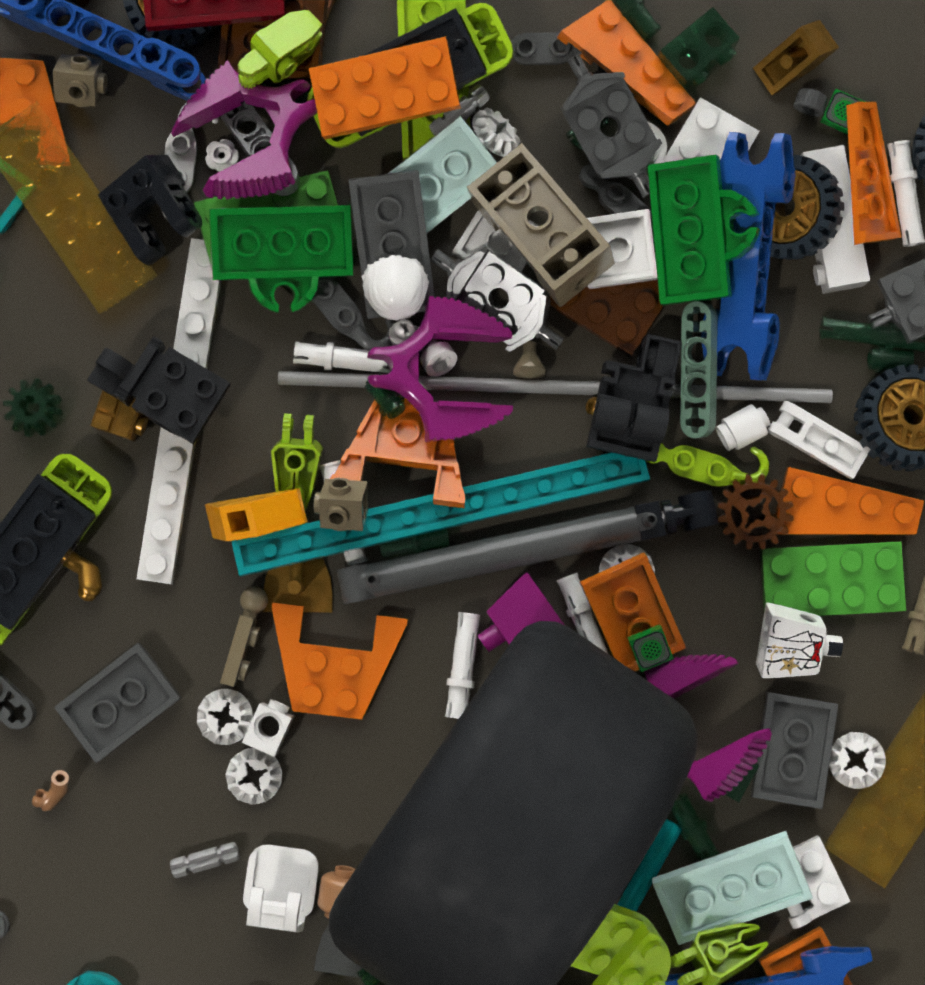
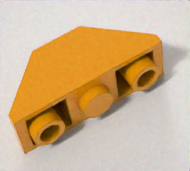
M300 488L205 504L212 537L223 541L259 537L308 522Z

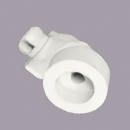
M408 319L399 320L393 324L389 330L392 345H398L406 340L419 326L413 325ZM432 339L420 351L422 352L420 363L427 374L432 377L446 374L457 362V355L450 344L438 342L437 339Z

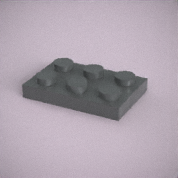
M137 643L54 708L94 762L98 763L182 699V697L143 645Z
M766 692L761 730L770 728L772 735L771 740L766 741L767 748L762 750L764 754L757 758L751 797L823 809L838 710L837 703Z

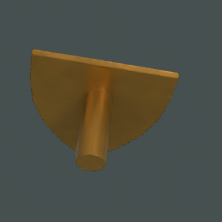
M323 558L268 570L264 584V591L268 596V604L263 612H272V603L274 602L304 606V612L332 613L333 594L331 577Z

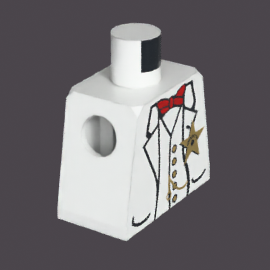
M766 603L756 665L762 678L816 675L820 672L822 656L841 657L843 651L842 637L826 635V626L820 616L773 603Z

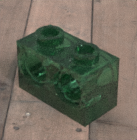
M712 7L663 47L658 57L684 89H687L691 84L696 88L710 76L708 70L719 63L720 66H723L737 53L735 47L740 37L715 8ZM714 35L720 39L722 45L712 47L706 43L705 37ZM689 57L695 62L696 66L686 69L680 65L678 59Z

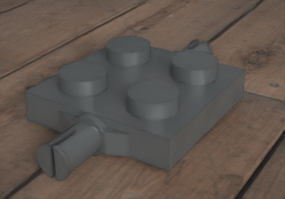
M925 259L878 280L877 284L885 298V308L867 316L869 323L872 322L871 327L873 329L892 320L900 328L907 344L925 337Z

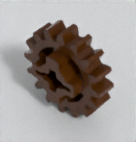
M762 473L758 477V481H753L751 475L746 474V483L741 484L737 479H734L732 483L735 490L733 492L728 489L723 490L722 493L728 500L727 502H718V508L725 510V514L718 516V522L728 523L723 533L727 535L733 532L735 534L733 540L735 545L743 539L746 540L747 549L750 550L752 548L753 542H758L763 550L766 547L765 540L770 539L774 544L779 543L776 535L778 532L788 534L789 530L783 524L784 521H793L794 516L786 513V510L794 505L793 501L783 500L788 494V490L784 488L778 491L776 489L777 479H773L767 484L765 483V475ZM749 489H762L756 496L746 497L741 494ZM773 497L779 505V518L770 512L769 503ZM765 498L762 506L764 516L762 518L756 516L747 524L749 517L748 505L755 507ZM732 505L741 512L742 520L738 526L732 517ZM765 526L770 529L762 534H750L752 529Z

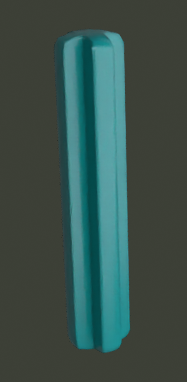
M668 819L665 820L617 905L637 912L652 885V878L657 876L682 831L678 824Z

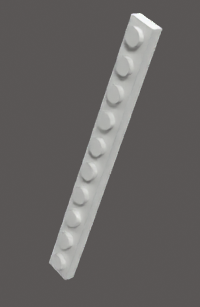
M191 238L173 349L207 369L221 280L212 281V270L204 241ZM162 427L160 429L136 579L173 585L195 443L193 445Z

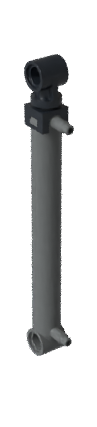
M712 490L677 497L679 504L672 505L670 499L660 501V504L658 500L625 509L336 570L342 602L345 605L595 550L665 536L666 533L667 535L677 533L678 525H684L685 531L717 525L719 522Z

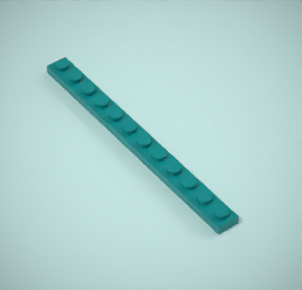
M608 453L463 487L465 508L434 505V494L368 509L363 531H336L320 528L319 520L259 537L234 540L231 543L238 574L242 577L648 482L650 476L645 460Z

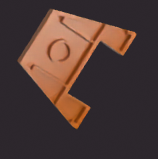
M0 58V127L41 130L40 165L72 167L71 157L44 61Z
M377 395L361 422L356 437L349 449H346L339 467L330 479L346 478L348 480L362 481L366 462L437 470L433 504L465 508V494L456 458L454 440L447 439L434 442L432 440L425 442V430L420 413L406 398Z
M273 602L272 612L292 711L362 720L407 626L408 619L377 615L372 651L300 642L304 606Z

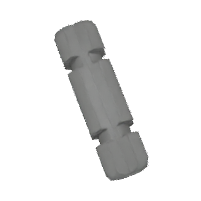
M476 84L468 91L467 97L463 95L459 99L461 109L444 112V117H438L429 126L432 134L435 136L460 115L464 120H467L476 112L477 106L481 108L488 102L489 94L480 84Z
M230 842L223 844L219 849L216 846L191 853L187 858L181 856L170 861V869L174 878L186 876L190 871L197 873L220 866L222 862L225 864L236 862L240 858L236 843Z

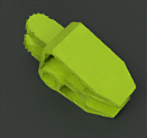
M309 10L289 12L269 26L256 32L250 41L251 51L244 55V58H241L239 64H237L238 72H240L238 76L241 86L253 89V87L261 84L267 78H270L273 83H278L292 75L297 67L313 54L322 37V32L320 31L322 23Z
M284 413L282 438L271 450L276 492L290 490L294 485L295 489L300 488L306 510L315 489L323 447L317 440H314V415H306L304 419V439L292 438V430L294 428L292 414Z
M738 923L698 932L688 949L671 956L670 968L680 967L688 962H692L695 971L682 975L677 980L678 985H694L702 982L703 985H721L749 967L769 945L767 941L753 946H746L741 943L755 936L760 930L759 925Z

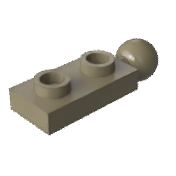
M258 586L246 588L240 596V604L244 611L238 620L220 681L221 684L235 687L238 686L239 680L245 682L251 664V661L246 660L249 646L255 648L261 630L260 627L256 626V616L268 604L266 592Z

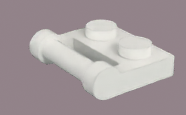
M819 836L812 837L793 847L813 899H810L811 905L804 909L800 903L787 907L791 915L788 919L793 929L802 927L813 919L851 902Z

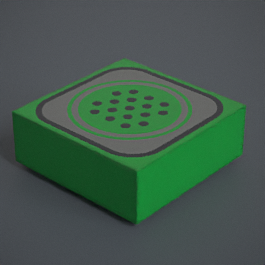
M835 89L820 123L848 134L846 105L866 101Z
M660 624L627 637L641 672L674 659Z

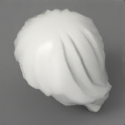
M401 255L379 258V261H374V264H368L364 275L361 276L364 296L371 307L381 317L395 321L411 318V316L419 311L429 284L428 274L424 272V267L417 259H410Z

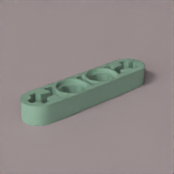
M701 301L689 303L682 313L680 424L684 434L691 438L708 437L713 433L716 426L718 316L713 305ZM699 311L706 314V320L700 321V324L693 319L694 314H698ZM692 332H707V338L692 337ZM699 342L704 344L707 349L706 358L702 362H696L691 353L693 346ZM698 377L705 381L707 387L705 394L699 398L693 395L691 391L692 382ZM706 402V408H691V403ZM698 416L699 419H704L705 421L704 426L699 427V429L697 426H692V419H696Z

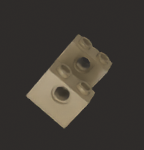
M523 143L467 186V190L477 210L495 231L500 229L534 269L538 282L559 307H562L615 264L609 243ZM536 211H544L548 214L547 222L541 226L531 225L529 218Z

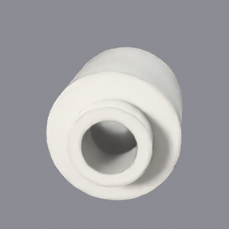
M750 404L721 420L722 423L715 428L722 444L728 451L734 448L739 450L768 435L766 427L770 426V421L762 407L756 409L754 405Z

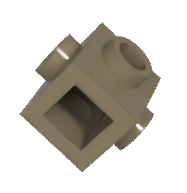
M85 54L73 56L60 55L52 71L54 101L74 104L77 107H96L101 94H106L108 87V75L103 73L102 59L90 58V56Z
M346 478L325 479L321 492H316L314 497V513L320 514V528L336 531H363L368 514L367 481H354Z

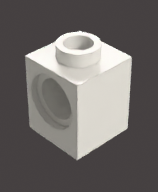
M270 699L269 704L265 702L259 703L242 743L273 757L278 755L295 717L288 713L290 707L273 699ZM266 716L274 717L279 723V730L274 736H269L262 731L261 722Z

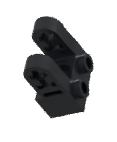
M145 155L98 194V197L135 256L148 266L153 265L166 254L163 242L146 216L152 211L150 208L156 203L173 229L181 236L188 237L202 226V218L183 188L185 182L168 155Z

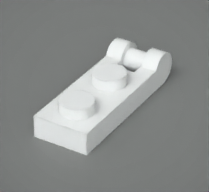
M784 401L779 409L782 413L776 422L772 421L767 431L774 437L789 443L850 480L854 479L867 457V453L871 449L867 446L863 448L860 442L797 405ZM793 420L802 423L798 433L788 429Z

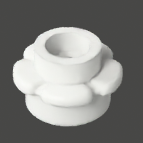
M230 140L212 141L206 148V164L209 168L215 169L218 172L236 164L239 160L238 150L234 149V144ZM224 153L225 157L221 159L219 154Z

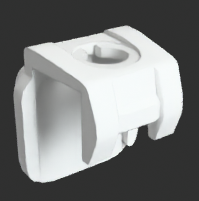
M268 844L257 847L250 854L243 894V903L248 908L246 926L290 932H302L304 930L305 918L314 907L319 872V862L312 852L305 849Z

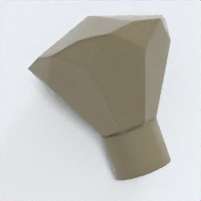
M528 341L523 344V353L513 367V375L516 377L537 379L545 376V366L536 353V342Z

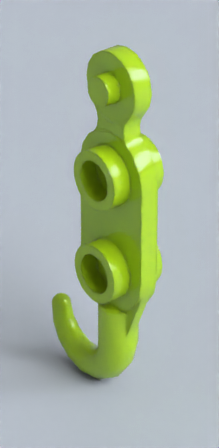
M661 443L657 461H646L650 464L665 462L675 475L714 487L733 485L732 481L734 479L744 484L746 483V474H748L741 472L720 455L687 445L667 449ZM751 447L750 452L756 455L760 462L757 472L750 474L752 480L758 481L761 473L765 475L766 479L769 472L767 455L762 450Z

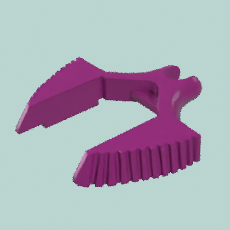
M226 61L225 65H220V69H216L214 71L215 74L212 73L209 79H206L204 84L202 83L200 89H197L195 94L188 99L173 125L171 134L175 137L193 127L196 129L241 106L243 101L248 105L265 108L275 125L269 141L270 146L209 177L203 192L206 197L212 199L214 196H217V199L222 200L225 197L228 200L232 197H235V199H239L242 196L243 198L248 196L255 197V195L259 197L262 194L269 195L270 192L272 194L276 193V190L281 191L283 187L287 188L289 184H295L288 158V151L293 136L300 125L317 114L315 99L302 104L295 102L299 96L309 90L310 84L306 80L298 79L279 87L257 84L253 89L244 88L239 83V74Z
M429 296L421 325L411 336L398 345L373 347L367 355L369 359L386 362L390 369V372L386 375L368 376L369 384L375 388L395 391L413 405L420 413L423 422L425 442L452 440L455 437L462 438V436H468L469 433L473 434L476 433L475 431H481L482 428H488L489 424H497V421L504 419L503 416H509L513 411V405L459 401L433 402V396L419 383V352L432 339L493 343L512 339V331L508 327L504 328L501 321L497 322V318L489 317V314L481 313V310H475V307H469L467 303L463 304L462 301H455L453 298L449 300L447 297L441 299L439 296L436 298Z
M704 654L701 657L700 655H695L694 657L693 655H688L687 657L685 655L680 658L679 656L674 657L673 660L648 669L644 673L648 682L675 699L719 676L720 673L738 665V662L731 656L725 659V655L721 654L718 657L717 654H711L710 656ZM770 728L753 732L698 761H693L687 778L694 783L704 800L712 802L714 798L718 799L720 795L724 796L727 794L726 791H732V787H736L738 782L744 779L743 776H746L748 770L753 768L752 765L757 763V758L764 754L762 750L768 746L766 741L771 740L772 733Z

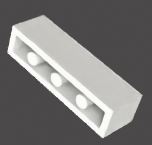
M844 145L803 152L801 156L811 158L826 166L830 173L837 178L839 182L837 186L843 192L840 201L844 202V211H840L839 215L843 217L842 223L835 227V230L838 231L834 238H829L827 240L829 244L824 249H818V253L815 254L817 265L813 266L815 283L817 286L821 285L823 294L863 287L870 281L864 245H854L851 179Z

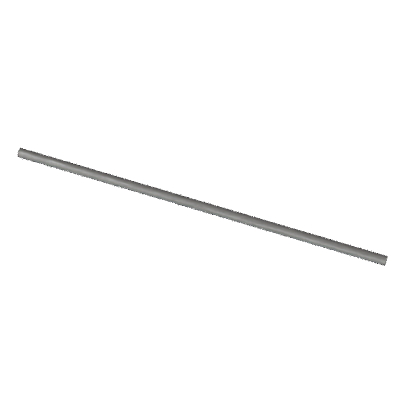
M279 371L278 385L375 388L369 384L367 377L383 374ZM419 376V383L426 390L597 395L600 382ZM674 384L669 389L664 387V390L673 391L671 398H681V384ZM691 385V391L696 397L699 398L705 394L706 385ZM717 386V399L832 403L833 391L832 389Z

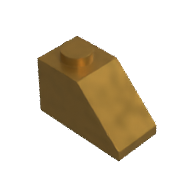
M817 20L798 28L754 66L753 69L773 96L816 68L833 54L839 46L823 23Z

